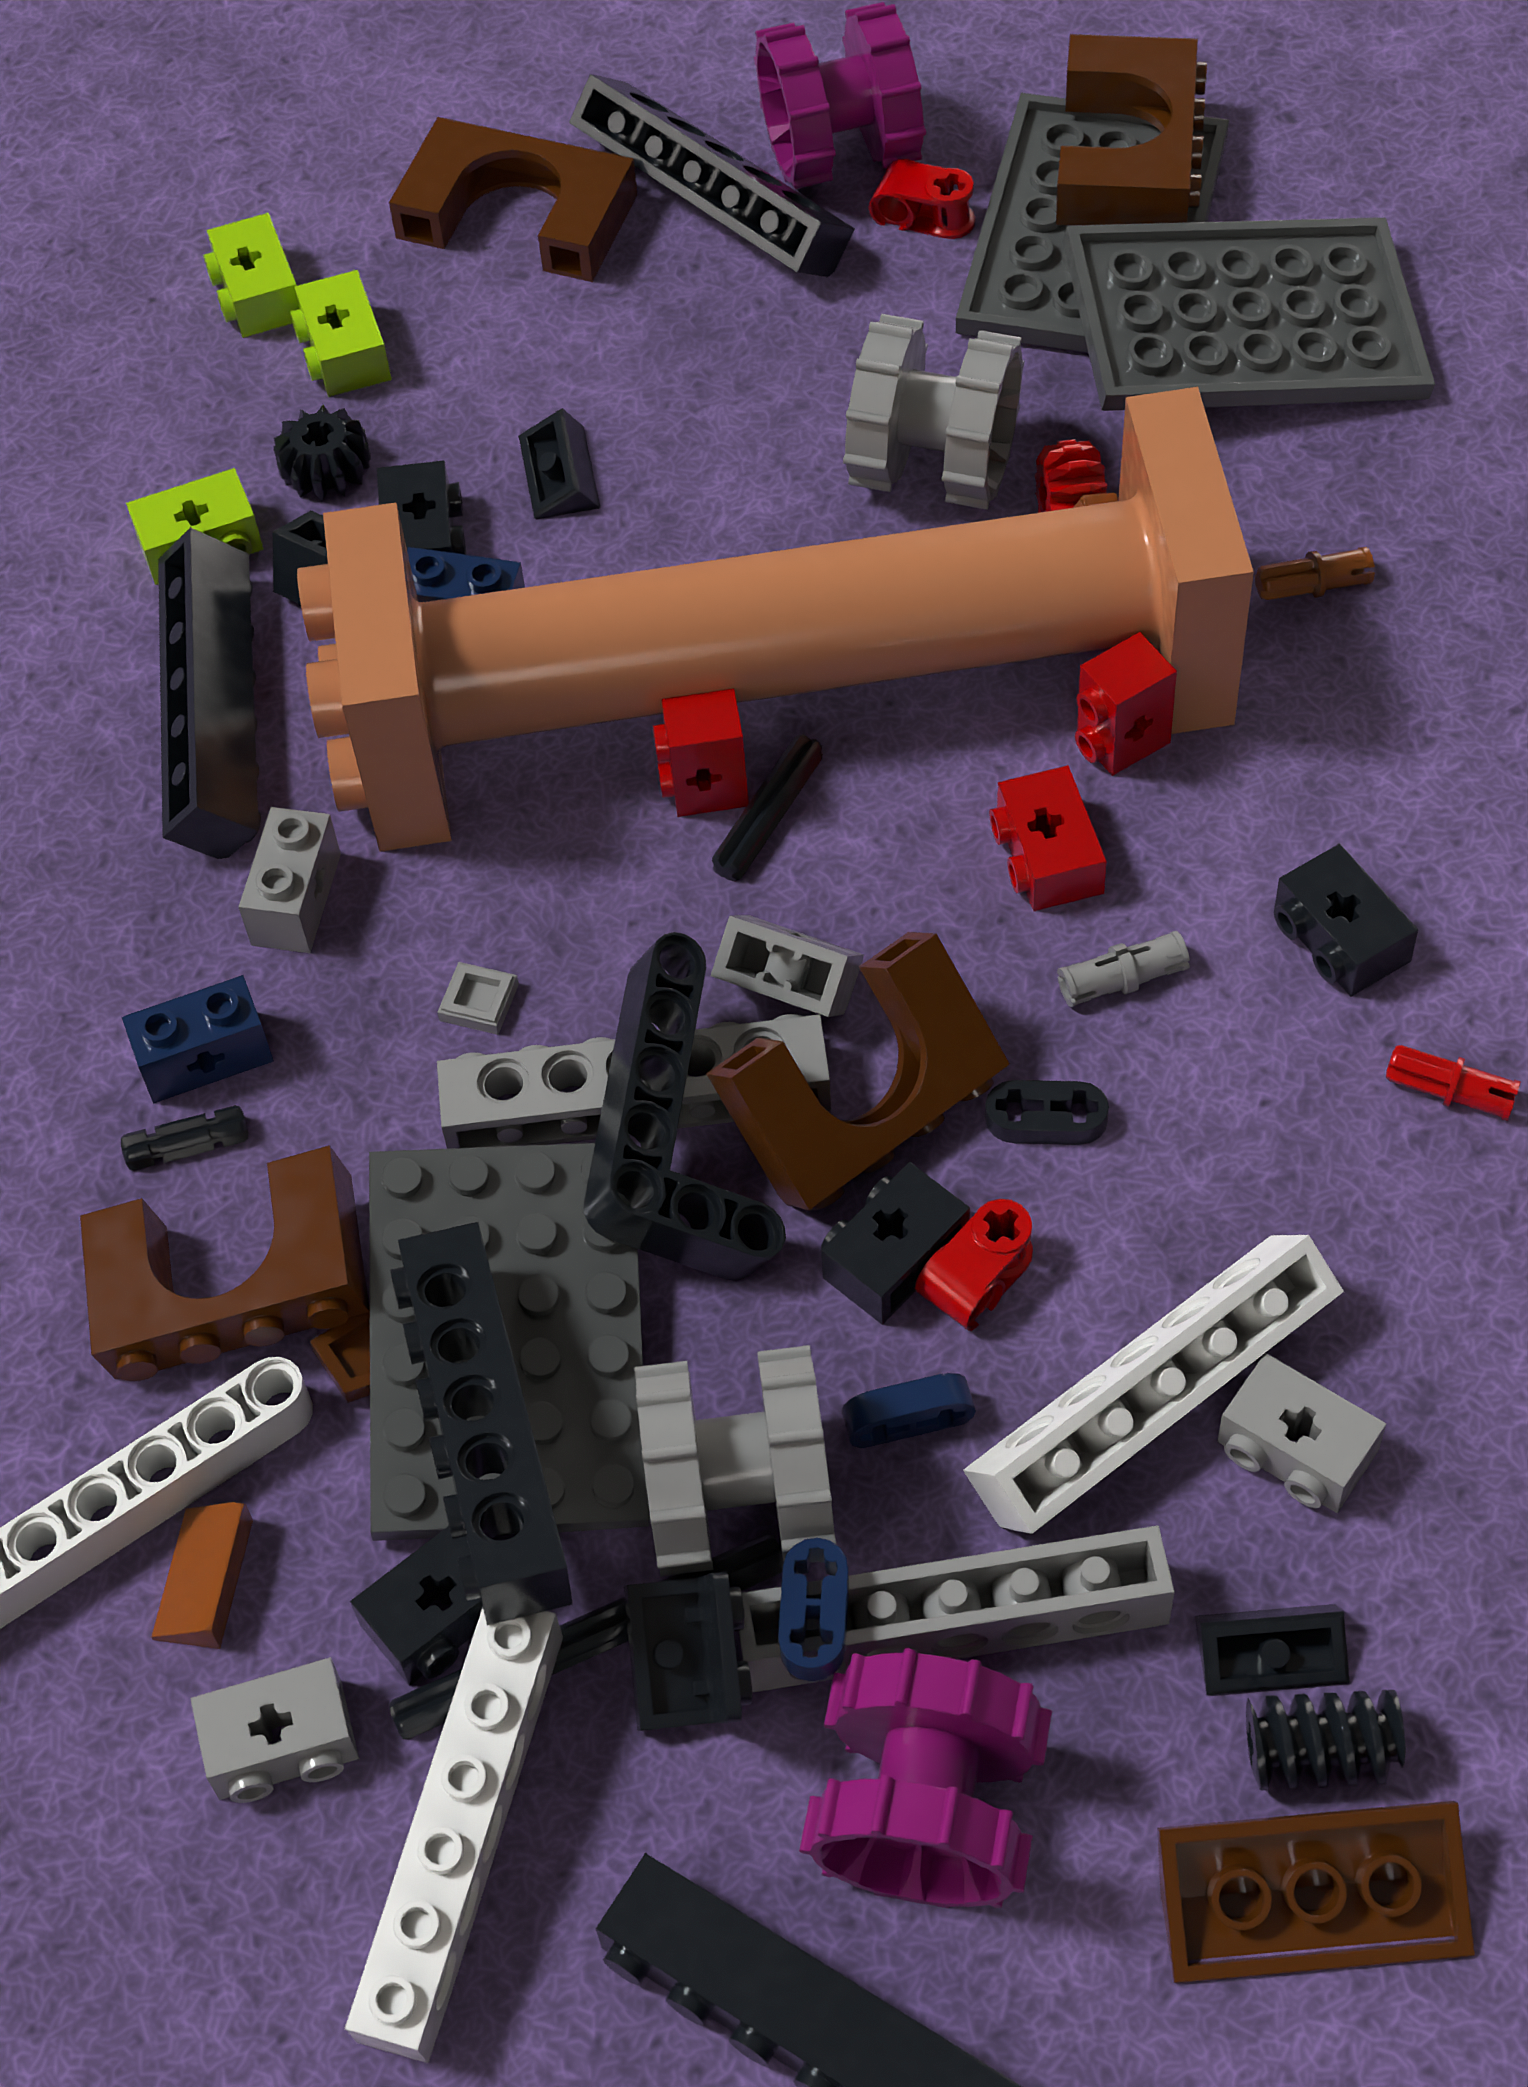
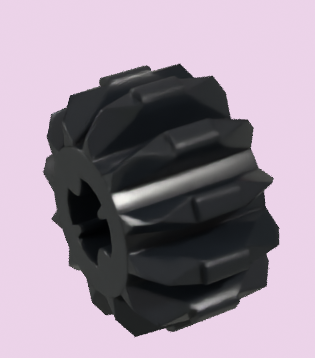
M324 405L320 407L317 413L308 414L300 409L298 421H282L281 435L274 438V453L279 475L284 480L286 486L293 485L300 498L311 492L313 488L321 502L327 494V489L335 488L336 492L345 497L346 481L362 484L363 469L370 468L371 454L365 429L361 426L359 420L351 419L345 408L339 409L332 414L328 412Z

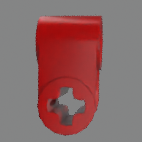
M897 159L892 161L886 169L869 202V212L874 221L882 226L885 223L899 225L898 230L902 231L911 230L945 239L962 238L969 234L975 226V215L969 207V199L974 191V182L971 175L958 168H943L918 163L910 159ZM954 184L958 186V190H954ZM943 216H947V226L943 224Z
M996 1199L985 1203L951 1241L941 1247L928 1260L916 1281V1292L966 1330L972 1331L976 1329L979 1324L974 1320L986 1308L990 1311L994 1310L1002 1295L1027 1270L1032 1261L1033 1247L1030 1241L1032 1221L1029 1212L1021 1204L1009 1199Z

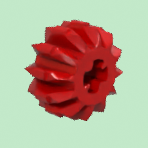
M1075 439L1057 441L1055 445L1044 446L1036 459L1037 472L1034 477L1036 480L1035 495L1038 500V513L1073 508L1083 495L1106 493L1108 485L1105 482V466L1101 463L1100 452L1090 441L1076 442Z

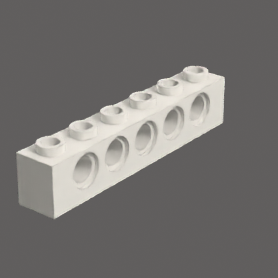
M1271 1235L963 1471L1000 1527L1032 1534L1344 1291L1309 1235Z
M482 1608L345 2030L357 2043L422 2062H429L562 1643L563 1635L556 1613L544 1611L487 1625Z

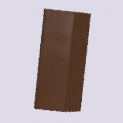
M1456 1801L1157 1828L1160 1891L1174 1983L1475 1956L1459 1807ZM1455 1936V1939L1294 1953L1196 1963L1187 1962L1189 1960Z

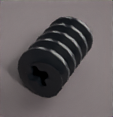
M1382 1690L1378 1698L1376 1710L1366 1691H1354L1352 1693L1347 1711H1345L1337 1693H1324L1320 1700L1317 1714L1307 1694H1295L1291 1701L1288 1716L1278 1696L1269 1695L1265 1697L1259 1717H1257L1249 1698L1247 1699L1246 1730L1249 1760L1253 1775L1261 1791L1268 1790L1273 1769L1281 1768L1290 1789H1298L1303 1767L1311 1768L1320 1788L1327 1787L1331 1769L1334 1765H1340L1349 1786H1357L1362 1764L1370 1765L1379 1785L1387 1783L1391 1763L1399 1762L1400 1767H1404L1406 1754L1405 1732L1401 1706L1395 1690Z

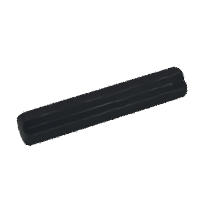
M799 734L792 739L713 855V871L716 874L735 882L742 879L822 760V745L818 740L810 739L804 734Z

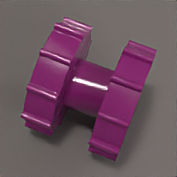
M884 2L845 10L847 20L845 34L842 37L845 57L819 63L818 57L814 54L804 25L795 26L793 22L755 31L757 42L754 63L756 65L761 100L760 107L763 110L771 148L785 183H792L794 189L833 181V158L836 156V152L833 146L832 134L851 129H860L873 161L882 162L883 168H888L891 162L897 159L922 160L921 148L923 137L926 135L920 91L922 86L918 80L910 47V37L906 35L897 15L895 4L885 6Z
M909 1648L904 1649L903 1653H883L866 1657L860 1654H852L851 1663L845 1674L834 1673L824 1727L836 1731L840 1740L846 1744V1752L859 1753L880 1763L878 1779H856L842 1782L836 1779H828L827 1787L821 1797L810 1796L799 1852L811 1855L815 1863L822 1868L823 1876L836 1877L853 1886L873 1892L877 1896L936 1905L943 1908L984 1905L1002 1908L1003 1900L1007 1899L1012 1891L1024 1892L1033 1836L1021 1833L1017 1823L1012 1820L1013 1811L1007 1809L999 1810L974 1798L976 1782L1011 1780L1021 1783L1023 1781V1774L1028 1772L1032 1765H1044L1052 1710L1041 1708L1037 1697L1033 1694V1684L1019 1683L1002 1673L981 1666V1662L978 1660L966 1662L943 1656L920 1654Z

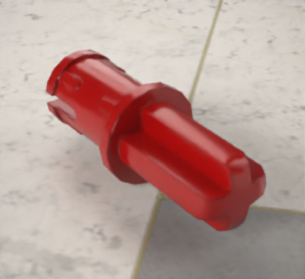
M1403 1045L1395 1047L1386 1070V1078L1390 1082L1443 1098L1444 1106L1449 1107L1452 1101L1499 1116L1508 1121L1515 1102L1514 1098L1517 1096L1521 1081L1515 1079L1513 1081L1464 1065L1465 1058L1458 1057L1457 1062H1453Z

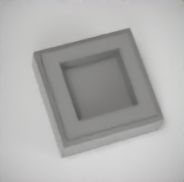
M458 962L437 1012L439 1021L499 1035L519 985L517 975Z

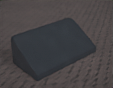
M561 408L518 436L535 519L601 508L584 426Z
M1336 1604L1195 1616L1206 1695L1350 1683L1344 1611Z

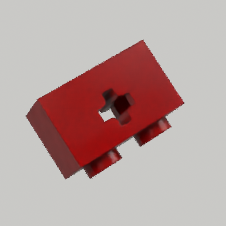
M1141 632L1080 665L1079 694L1077 695L1078 722L1077 731L1075 732L1076 744L1082 755L1089 762L1095 763L1099 761L1112 776L1171 743L1177 671Z
M734 688L661 699L664 724L653 725V734L662 798L674 796L678 817L747 807L749 799L744 742Z
M1069 765L998 782L997 808L990 809L989 811L990 824L996 843L998 845L1008 843L1012 857H1008L1007 865L1014 891L1016 893H1027L1033 911L1104 894L1107 861Z

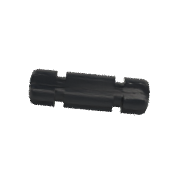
M234 1105L215 1110V1117L207 1119L206 1114L203 1113L154 1126L156 1133L147 1135L146 1129L124 1134L121 1137L124 1161L129 1170L135 1171L154 1166V1159L163 1157L165 1163L215 1150L213 1143L222 1141L223 1146L226 1147L245 1142L248 1139V1127L244 1112L240 1106Z

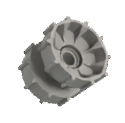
M881 314L879 322H870L869 332L863 344L860 357L856 360V372L849 408L846 412L847 426L845 455L843 458V464H846L849 473L848 484L891 492L892 484L901 480L912 446L945 452L944 471L941 479L944 482L947 493L945 502L988 510L990 501L998 495L1010 457L1017 415L1020 410L1022 371L1025 362L1022 360V337L979 330L978 337L968 341V349L962 362L959 376L956 377L925 371L928 344L925 343L923 333L924 321Z
M810 1345L757 1352L764 1411L696 1420L687 1361L635 1367L642 1457L657 1567L660 1569L661 1576L713 1570L707 1515L709 1510L776 1502L783 1561L790 1549L804 1539L818 1537L830 1540L836 1544L824 1436Z

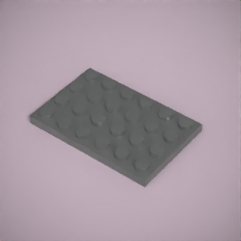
M1021 93L956 315V334L978 337V332L981 330L1022 337L1021 343L1088 352L1063 244L1066 227L1072 225H1056L1061 146L1131 147L1154 139L1161 134V131L1151 123L1138 117L1123 114L1065 112L1066 98ZM1204 116L1203 132L1193 131V136H1203L1201 169H1191V174H1201L1199 208L1188 207L1187 223L1207 222L1228 137V119Z
M1386 217L1078 225L1066 227L1063 244L1102 411L1125 410L1126 397L1192 387L1199 388L1204 407L1425 400L1431 396L1435 386L1434 378Z
M595 1143L369 1152L370 1533L372 1541L433 1538L449 1526L443 1497L456 1494L452 1477L439 1480L437 1477L429 1438L442 1435L438 1419L424 1421L416 1380L427 1378L428 1373L425 1362L411 1365L403 1324L414 1322L415 1318L412 1307L398 1309L390 1270L403 1267L398 1244L399 1239L478 1222L558 1533L650 1526L635 1367L643 1366L638 1249L601 1236L587 1222L584 1214V1198ZM618 1192L620 1199L631 1207L627 1198ZM459 1360L454 1363H463L468 1360ZM474 1416L468 1418L467 1420H478L485 1416ZM487 1474L480 1477L479 1479L489 1480L496 1478L501 1474ZM502 1533L499 1535H515V1533Z

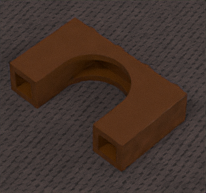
M1070 34L1065 112L1130 115L1151 123L1161 131V134L1146 143L1123 148L1061 146L1057 183L1056 225L1187 223L1188 207L1199 208L1201 174H1191V169H1201L1203 136H1193V131L1203 132L1205 98H1195V95H1205L1207 62L1197 61L1198 39Z
M437 117L389 201L395 237L404 241L445 249L464 213L475 200L501 188L530 187L546 192L556 199L538 234L543 271L593 282L638 195L634 158Z
M907 932L859 966L894 1029L898 1044V1064L892 1085L883 1099L870 1111L856 1118L842 1121L831 1115L814 1095L783 1041L756 1038L706 1073L777 1195L786 1205L806 1210H820L831 1205L844 1194L845 1189L843 1185L860 1173H871L885 1166L894 1158V1148L909 1137H919L936 1129L944 1121L943 1113L960 1100L969 1101L984 1094L994 1084L992 1077L1010 1065L937 933Z
M330 1145L267 1163L274 1219V1232L270 1249L254 1274L233 1290L218 1296L188 1298L174 1293L167 1226L143 1198L80 1215L91 1355L114 1379L126 1381L146 1380L153 1377L159 1370L185 1363H208L217 1359L221 1353L250 1345H273L280 1342L286 1335L312 1328H335L344 1324L350 1317L370 1313L352 1176Z

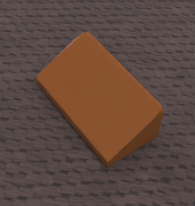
M229 1502L185 1509L152 1632V1640L216 1649L221 1648L253 1523V1518L246 1504Z

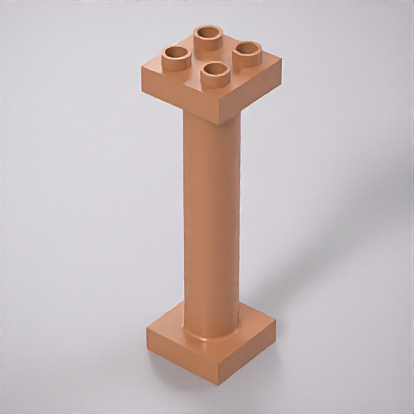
M1198 387L1126 397L1119 501L429 602H418L397 502L323 513L328 564L297 569L301 609L309 641L335 638L336 641L335 644L318 646L319 662L306 663L308 694L318 738L344 734L350 735L349 737L327 740L329 772L338 812L369 808L379 851L452 841L441 749L443 747L663 714L661 699L734 688L737 703L1108 649L1141 632L1177 671L1171 734L1234 725L1254 574Z

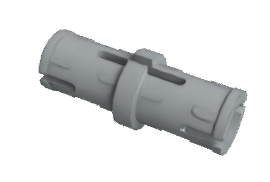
M1173 931L1156 937V939L1128 947L1123 943L1110 946L1107 954L1097 956V958L1058 968L1057 973L1059 976L1057 978L1067 1005L1074 1007L1093 998L1120 990L1126 995L1137 991L1139 984L1164 975L1188 970L1190 968L1188 963L1190 958L1181 934L1178 931Z

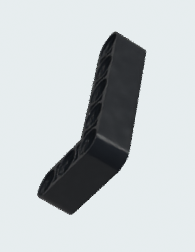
M672 932L660 937L631 967L627 976L584 1198V1214L592 1229L607 1239L727 1280L738 1281L747 1278L783 1248L786 1240L785 1226L776 1211L764 1203L670 1170L706 973V957L699 944L686 934ZM641 1078L650 1085L651 1089L642 1082ZM630 1135L636 1138L641 1147L633 1142ZM618 1192L627 1198L631 1207L620 1199ZM679 1214L687 1219L691 1228L681 1220ZM740 1236L748 1242L749 1247L742 1242Z

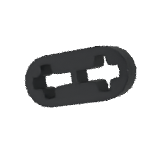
M1004 1081L990 1091L985 1103V1120L989 1131L1001 1141L1014 1144H1088L1101 1137L1106 1130L1109 1105L1107 1097L1100 1088L1091 1083L1081 1081ZM1008 1103H1021V1121H1008L1006 1112ZM1073 1104H1085V1110L1088 1113L1086 1122H1073L1071 1113Z

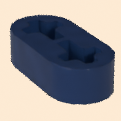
M957 1373L938 1374L870 1390L849 1399L842 1408L849 1440L852 1446L857 1448H867L960 1426L971 1420L976 1412L965 1376Z
M818 1537L802 1540L795 1544L786 1554L782 1571L778 1631L781 1661L787 1671L798 1679L810 1682L824 1680L833 1675L843 1663L846 1649L849 1573L845 1554L832 1541ZM812 1562L824 1563L826 1574L829 1575L823 1578L821 1599L809 1598L807 1578L805 1575H802L809 1572ZM807 1619H820L821 1640L826 1644L819 1647L818 1657H804L802 1645L797 1644L803 1642L806 1638Z

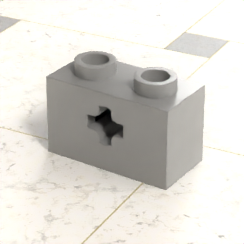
M276 807L270 808L238 907L251 946L311 953L341 855L330 814Z
M750 915L729 916L710 976L826 1017L844 1015L864 954Z
M1265 1353L1222 1414L1217 1442L1224 1446L1226 1455L1243 1469L1258 1472L1262 1468L1284 1481L1287 1492L1301 1504L1311 1508H1319L1321 1505H1324L1338 1513L1378 1453L1386 1423ZM1298 1433L1305 1435L1302 1436L1297 1443L1290 1441L1293 1440Z
M331 1657L190 1698L206 1778L219 1800L230 1797L231 1801L236 1803L256 1801L268 1796L273 1791V1784L300 1776L306 1782L324 1781L340 1774L344 1770V1763L359 1759L342 1682ZM284 1726L285 1728L281 1730L282 1741L269 1745V1742L272 1741L271 1730Z

